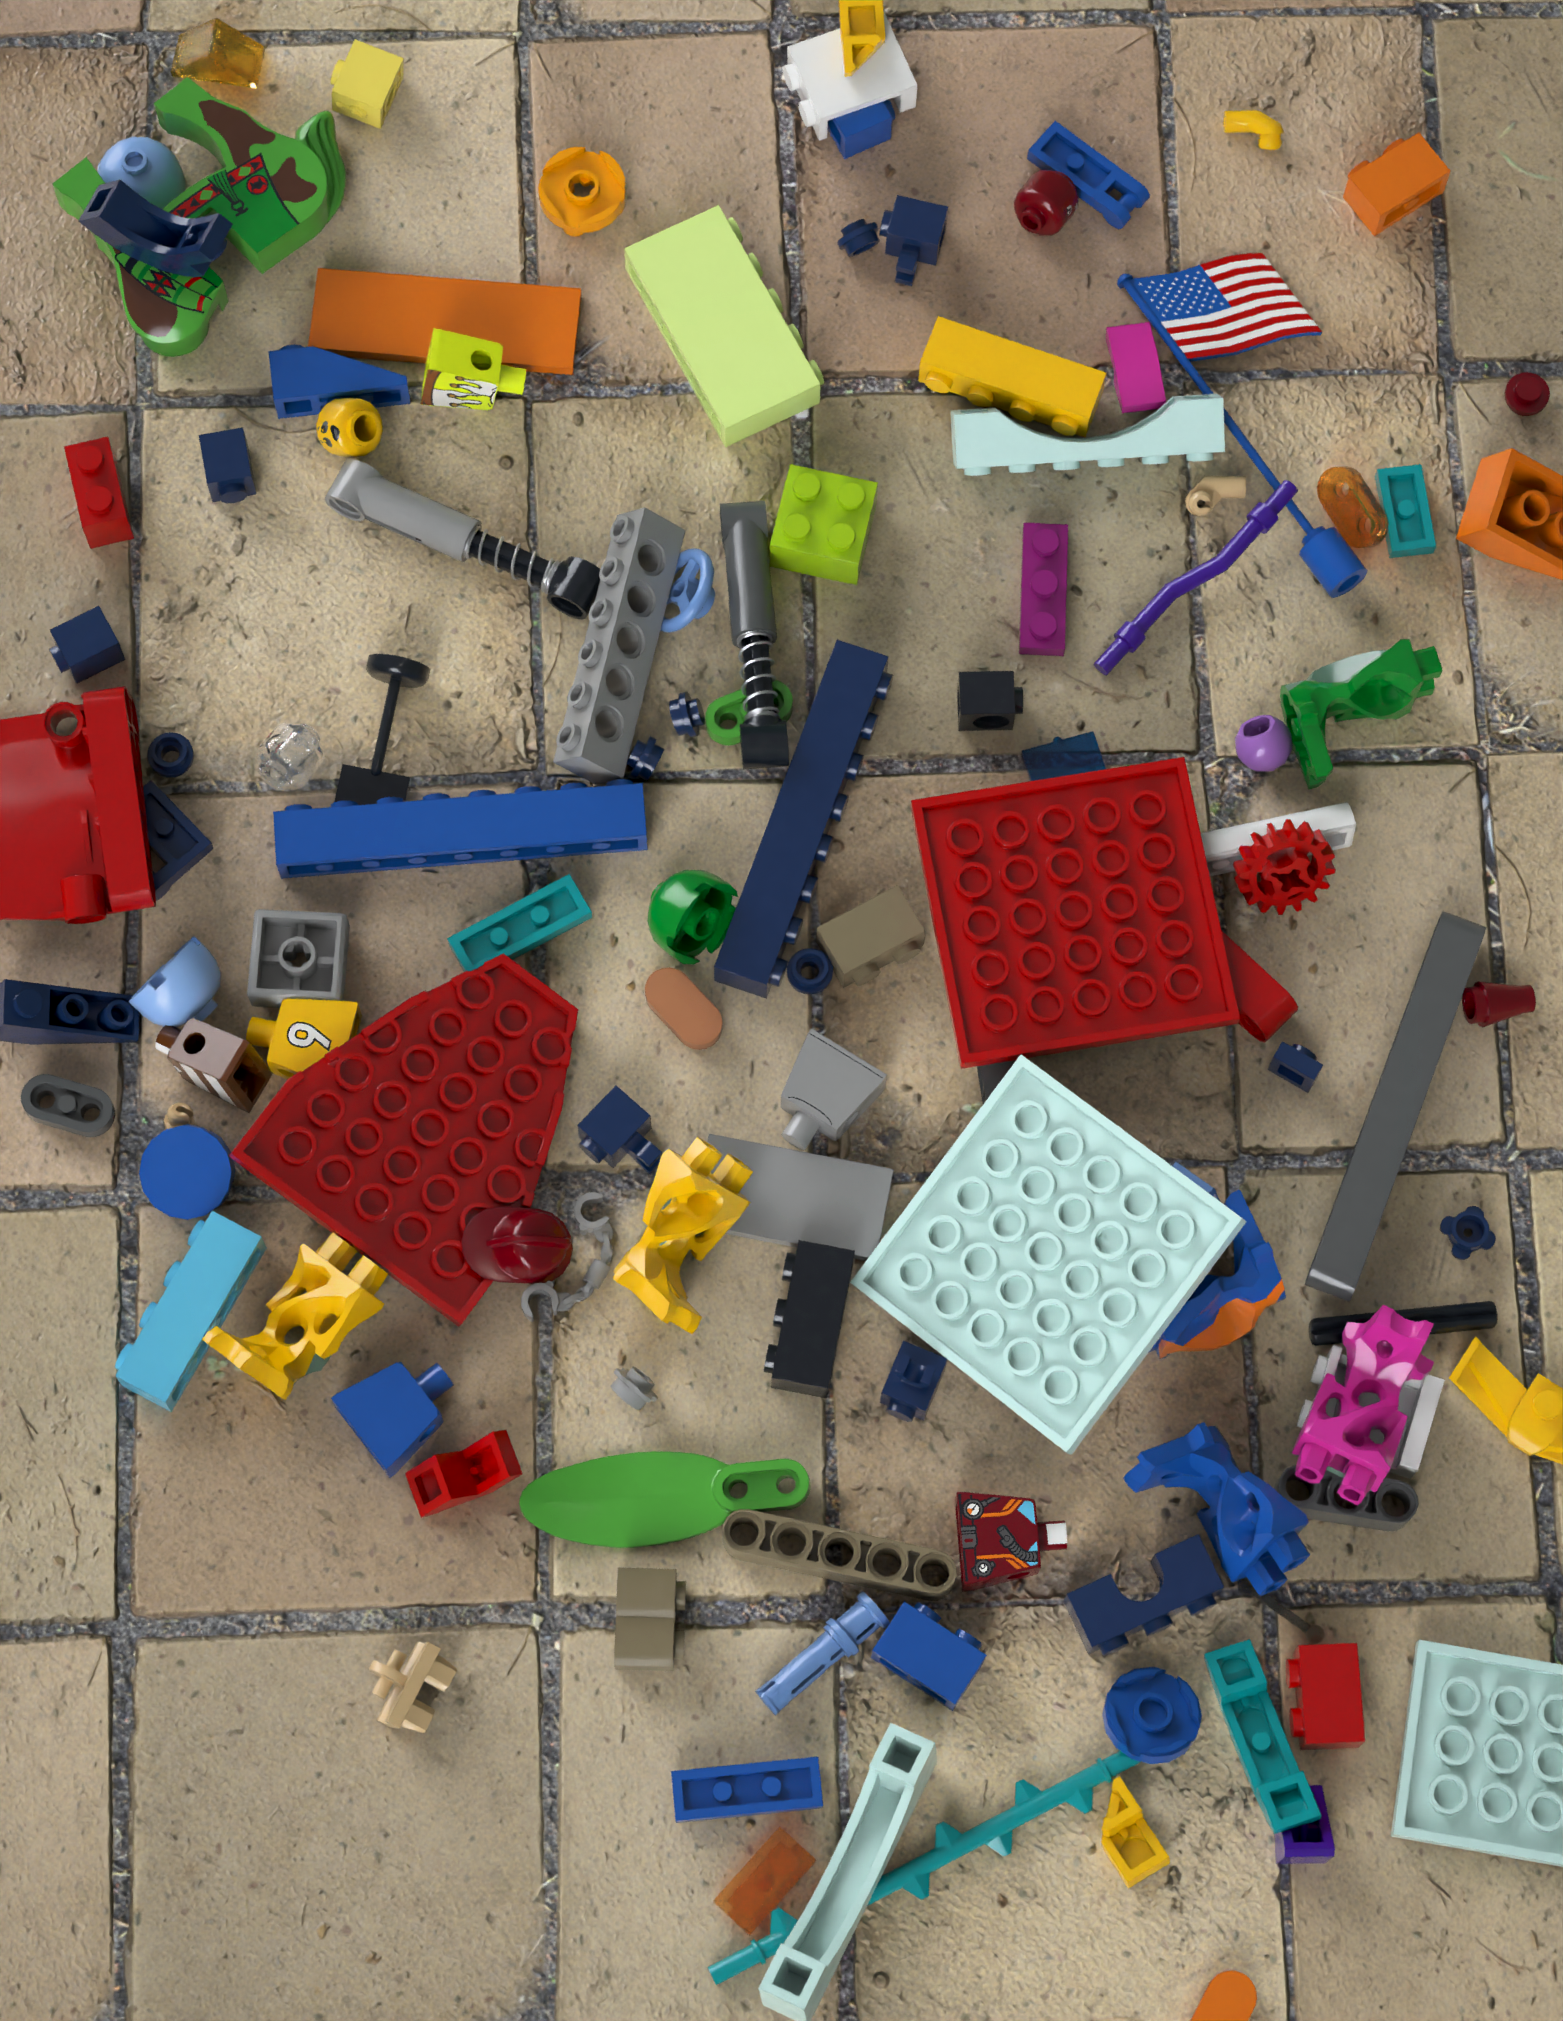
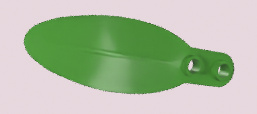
M667 1451L638 1452L593 1459L549 1472L524 1488L519 1499V1507L524 1518L531 1524L555 1537L601 1547L637 1548L678 1542L701 1535L724 1524L725 1519L732 1512L739 1509L771 1512L797 1508L808 1498L811 1482L805 1468L792 1459H775L728 1465L714 1458L693 1453ZM785 1478H791L795 1481L794 1490L788 1494H783L778 1490L779 1483ZM737 1483H744L748 1488L746 1495L738 1499L732 1497L731 1488Z

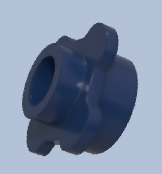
M1469 1206L1456 1217L1446 1216L1440 1223V1231L1448 1236L1453 1246L1451 1250L1452 1255L1459 1260L1468 1259L1471 1253L1478 1249L1489 1250L1495 1244V1234L1489 1231V1224L1484 1217V1212L1479 1207ZM1465 1229L1471 1230L1472 1236L1466 1237L1463 1231Z

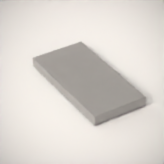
M709 1134L707 1142L723 1154L711 1172H715L728 1153L740 1159L753 1171L740 1191L751 1203L725 1234L796 1248L798 1241L802 1240L855 1250L854 1259L863 1261L868 1259L880 1243L894 1169Z

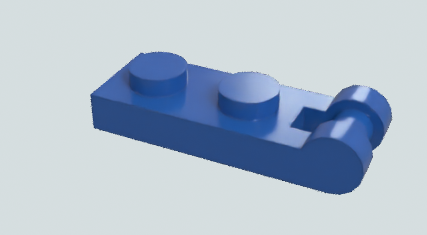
M1056 121L1051 124L1028 150L1027 160L1041 170L1059 171L1067 175L1073 181L1078 197L1100 212L1104 219L1116 229H1122L1131 219L1130 213L1134 208H1141L1150 198V194L1144 185ZM1114 188L1122 194L1118 201L1108 195Z

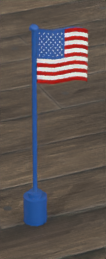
M1263 253L1226 256L1170 274L1135 279L1130 274H1122L1117 280L1118 287L1126 289L1203 394L1214 393L1192 365V361L1233 356L1287 338L1322 334V331ZM1224 408L1225 425L1275 491L1281 485ZM1291 499L1285 506L1307 534L1302 540L1304 546L1299 552L1300 557L1331 598H1336L1349 592L1364 579L1367 569L1335 527L1325 529L1323 526L1314 529Z

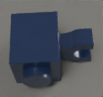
M897 195L893 211H884L879 236L886 237L885 254L899 257L896 265V283L912 286L918 262L937 265L947 227L948 206Z
M617 1085L577 1125L579 1138L582 1140L579 1146L596 1163L605 1160L614 1168L629 1154L650 1175L658 1167L662 1152L644 1138L652 1129L651 1116Z
M903 1341L881 1392L880 1403L887 1406L886 1412L908 1422H912L914 1417L924 1421L945 1372L948 1359Z

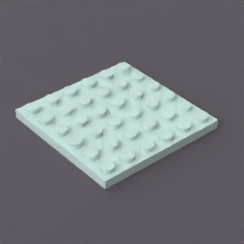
M1021 1054L850 1283L1058 1447L1072 1455L1247 1221Z

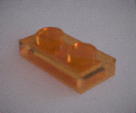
M779 1827L713 1900V1903L747 1935L751 1936L770 1915L771 1911L779 1905L816 1863V1859Z

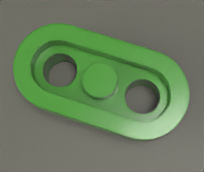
M775 680L772 683L773 691L777 692L778 696L774 699V704L778 706L780 719L787 722L793 711L792 693L784 683ZM741 689L716 699L707 708L705 714L706 730L711 739L719 744L735 745L740 743V724H743L744 716L747 713L742 706L746 696L742 694ZM725 720H733L736 726L732 729H724L721 727V723Z

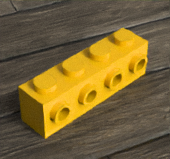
M938 316L920 360L918 381L925 383L929 389L935 392H952L966 397L977 406H993L1008 411L1018 420L1025 422L1035 420L1051 426L1053 430L1062 435L1073 436L1076 434L1086 438L1103 394L1107 373Z

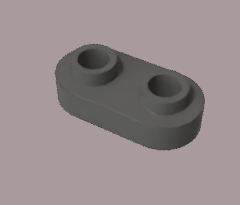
M41 1074L31 1078L21 1092L22 1106L33 1121L84 1137L100 1136L110 1129L115 1119L114 1105L104 1091L50 1074ZM48 1095L55 1097V1102L51 1107H40V1101L43 1097ZM92 1108L100 1110L96 1120H84V1114L87 1110Z

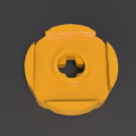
M571 147L555 154L547 161L543 168V175L538 188L541 208L553 224L561 227L570 236H581L584 233L595 232L605 228L625 208L626 185L624 173L617 161L603 151L599 150L600 154L586 151L585 147ZM577 183H581L584 187L591 185L593 189L590 190V195L577 197L573 195L575 193L574 185Z

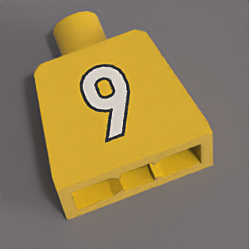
M283 999L277 1021L251 1017L247 1028L246 1040L252 1045L269 1048L267 1063L270 1071L278 1076L289 1079L299 1071L302 1072L322 1059L326 1053L335 1047H340L358 1034L362 1018L359 1003L336 1000Z

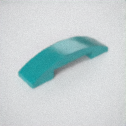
M1248 1639L1205 1653L1204 1659L1232 1742L1257 1802L1273 1833L1277 1834L1321 1819V1813L1304 1771H1300L1267 1691V1680L1251 1640Z

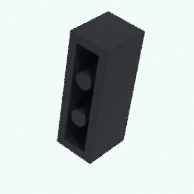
M799 1240L796 1254L787 1253L782 1281L790 1282L787 1300L778 1298L773 1326L781 1328L778 1345H768L764 1372L772 1374L771 1388L821 1398L828 1397L854 1264L855 1250Z

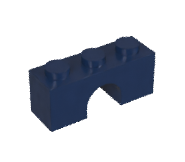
M1199 1534L1154 1554L1151 1565L1158 1577L1159 1591L1156 1596L1149 1600L1133 1601L1125 1597L1117 1588L1111 1574L1066 1594L1063 1602L1088 1654L1099 1649L1103 1656L1112 1654L1129 1645L1127 1637L1143 1629L1147 1636L1156 1634L1173 1625L1171 1617L1188 1609L1190 1615L1194 1616L1217 1605L1214 1597L1221 1593L1224 1585Z

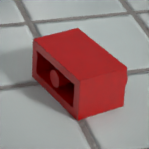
M109 437L64 446L81 525L90 549L134 539L117 461Z
M1357 1643L1298 1645L1293 1651V1659H1286L1288 1689L1295 1688L1297 1708H1290L1289 1712L1291 1737H1299L1300 1750L1359 1748L1365 1742Z

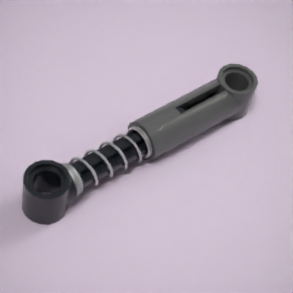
M765 500L721 503L720 520L722 544L725 551L731 637L733 645L741 649L738 658L743 663V666L739 673L741 678L745 680L741 691L746 696L742 706L747 713L744 716L743 724H740L743 770L789 766L786 720L780 719L778 715L780 711L774 705V699L778 694L773 691L772 683L776 680V677L771 673V666L775 661L770 658L769 652L777 640L768 553Z

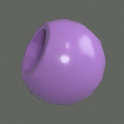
M1255 716L1241 725L1235 737L1236 754L1246 767L1256 772L1274 771L1286 763L1292 751L1291 732L1283 721L1274 716Z

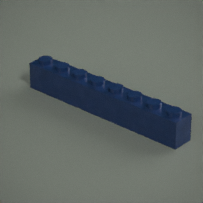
M836 640L714 965V981L766 999L772 985L777 987L781 985L788 964L787 960L782 959L787 943L795 945L803 924V919L797 917L802 902L810 904L813 899L819 879L812 876L817 861L825 863L828 858L834 837L827 834L833 820L839 822L842 820L849 799L848 795L843 794L847 780L856 781L864 758V755L858 753L863 739L871 740L879 717L878 714L873 713L877 699L886 700L894 675L887 673L889 656Z

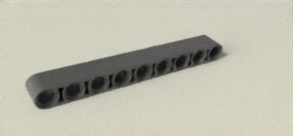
M1442 911L1307 1275L1305 1285L1348 1302H1350L1481 946L1486 931L1485 926Z

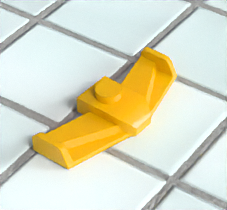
M1475 1336L1449 1379L1507 1437L1508 1443L1529 1456L1536 1455L1563 1465V1388L1538 1373L1528 1389H1526Z

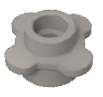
M632 1367L630 1371L625 1368L621 1370L616 1368L614 1374L617 1376V1379L612 1383L611 1388L622 1400L637 1410H641L651 1400L653 1402L657 1401V1395L651 1390L655 1384L646 1374L636 1367Z

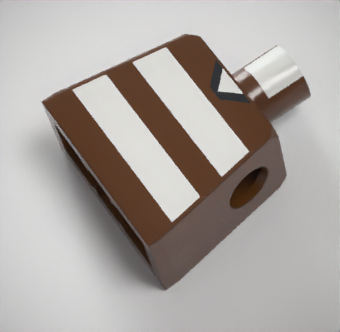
M195 1018L187 1020L182 1030L174 1026L165 1025L157 1036L156 1049L168 1055L167 1059L183 1079L247 1113L251 1112L272 1076V1072L249 1041Z

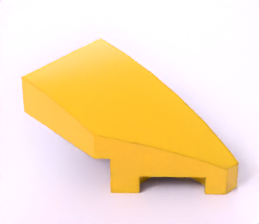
M839 0L844 77L852 76L885 43L883 0Z
M1119 1776L1112 1783V1793L1102 1826L1103 1836L1101 1845L1129 1889L1170 1864V1858L1143 1818L1142 1809Z

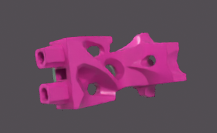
M1382 1305L1370 1320L1365 1323L1347 1322L1342 1332L1343 1344L1347 1351L1346 1375L1341 1385L1335 1381V1376L1327 1373L1316 1393L1292 1450V1454L1298 1456L1295 1470L1296 1477L1311 1484H1319L1326 1470L1343 1478L1337 1493L1341 1498L1356 1505L1362 1502L1369 1491L1376 1493L1391 1469L1408 1417L1398 1411L1400 1391L1406 1381L1411 1379L1422 1380L1433 1367L1434 1362L1421 1354L1433 1323L1426 1320L1415 1322L1405 1319L1396 1313L1394 1309ZM1362 1393H1374L1378 1395L1380 1401L1363 1407L1359 1404L1358 1397ZM1336 1398L1334 1415L1329 1417L1326 1414V1405L1329 1399ZM1379 1429L1384 1435V1441L1380 1444H1375L1369 1438L1371 1430Z

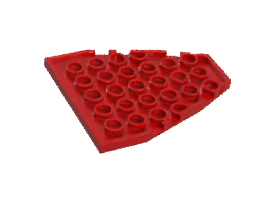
M503 953L484 962L482 966L472 971H465L451 978L447 983L428 992L425 990L409 998L362 1029L361 1033L340 1047L337 1046L326 1053L319 1061L290 1077L233 1149L229 1157L331 1233H335L355 1248L358 1253L370 1259L386 1271L389 1276L460 1327L493 1282L475 1273L466 1262L461 1244L464 1228L473 1216L488 1208L531 1207L539 1176L545 1164L562 1111L563 1091L567 1068L570 1064L571 1043L576 1027L578 1009Z

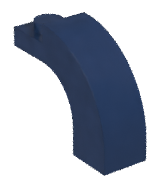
M121 180L98 185L78 221L103 241L124 254L162 271L188 277H202L205 275L211 262L216 260L225 250L227 245L225 237L233 225L220 213L199 218H184L166 212L144 199Z

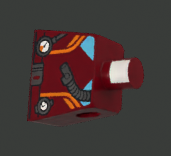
M972 1492L956 1493L954 1502L962 1592L1034 1576L1039 1573L1041 1568L1040 1551L1067 1549L1065 1520L1037 1522L1034 1499Z

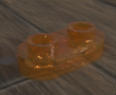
M1347 466L1327 469L1319 478L1317 494L1322 506L1348 545L1354 548H1372L1379 545L1387 534V516L1361 474L1356 469ZM1345 482L1349 486V492L1346 496L1342 490ZM1368 518L1371 521V530L1369 533L1365 528V523Z

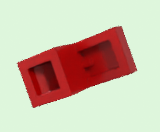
M507 1430L493 1431L464 1450L435 1454L405 1473L421 1518L490 1494L523 1474Z

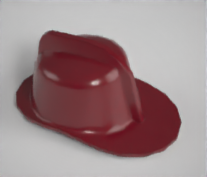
M495 1207L485 1209L473 1216L464 1228L461 1241L463 1256L475 1273L484 1279L504 1283L534 1284L546 1283L547 1281L552 1282L564 1273L570 1264L573 1251L571 1235L564 1222L551 1212L535 1208Z

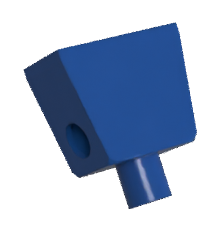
M397 1362L337 1393L331 1399L337 1411L388 1477L391 1478L444 1422L442 1415L433 1401L453 1387L454 1384L438 1363H435L414 1379L401 1362Z

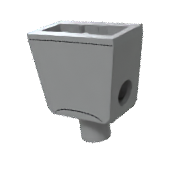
M811 1029L806 1036L781 1094V1108L793 1116L782 1132V1137L791 1145L801 1150L806 1149L817 1131L831 1140L837 1141L882 1094L886 1087L887 1074Z

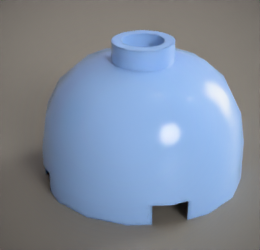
M130 137L118 141L105 152L98 164L97 172L105 183L121 180L144 199L160 209H163L185 191L186 182L184 174L175 154L165 144L148 137Z
M193 936L131 997L129 1003L152 1023L163 1027L165 1025L180 1027L191 1018L203 1021L218 1006L212 999L220 987L221 972L217 961L210 951Z

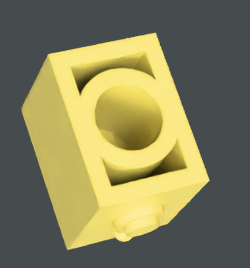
M355 39L346 60L339 59L331 76L330 84L334 85L332 89V110L381 129L403 80L404 58Z

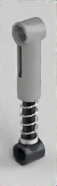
M346 459L325 497L328 506L348 519L354 521H364L366 519L461 562L474 557L478 559L481 566L490 564L495 567L497 573L506 571L511 573L514 580L522 578L528 582L530 587L538 585L542 592L548 594V602L567 616L576 619H586L591 606L595 602L600 583V568L594 564L572 556L562 562H559V560L554 561L553 558L548 561L537 556V551H534L532 554L521 549L520 543L514 546L505 542L504 536L500 539L487 534V529L484 532L481 531L480 520L384 479L376 469L362 461Z

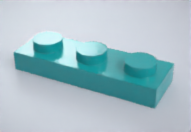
M568 874L452 935L447 940L463 971H472L482 966L484 962L503 953L514 960L591 919L592 911L571 875Z

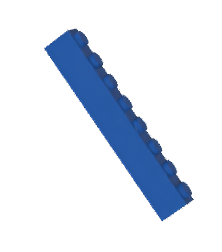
M627 779L612 780L607 782L606 786L588 787L583 783H568L562 785L559 790L542 791L539 787L526 786L516 789L514 793L496 794L491 790H477L469 793L468 797L450 798L447 794L435 793L426 795L422 800L404 801L399 797H386L377 800V804L358 805L354 801H337L332 803L331 807L314 809L306 804H294L287 806L284 809L285 811L273 812L276 865L281 879L648 850L643 783L633 784V781Z

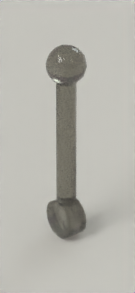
M1247 1577L1238 1581L1237 1589L1242 1595L1255 1596L1305 1632L1309 1642L1317 1644L1324 1639L1325 1632L1321 1626L1308 1624L1268 1594L1259 1596Z

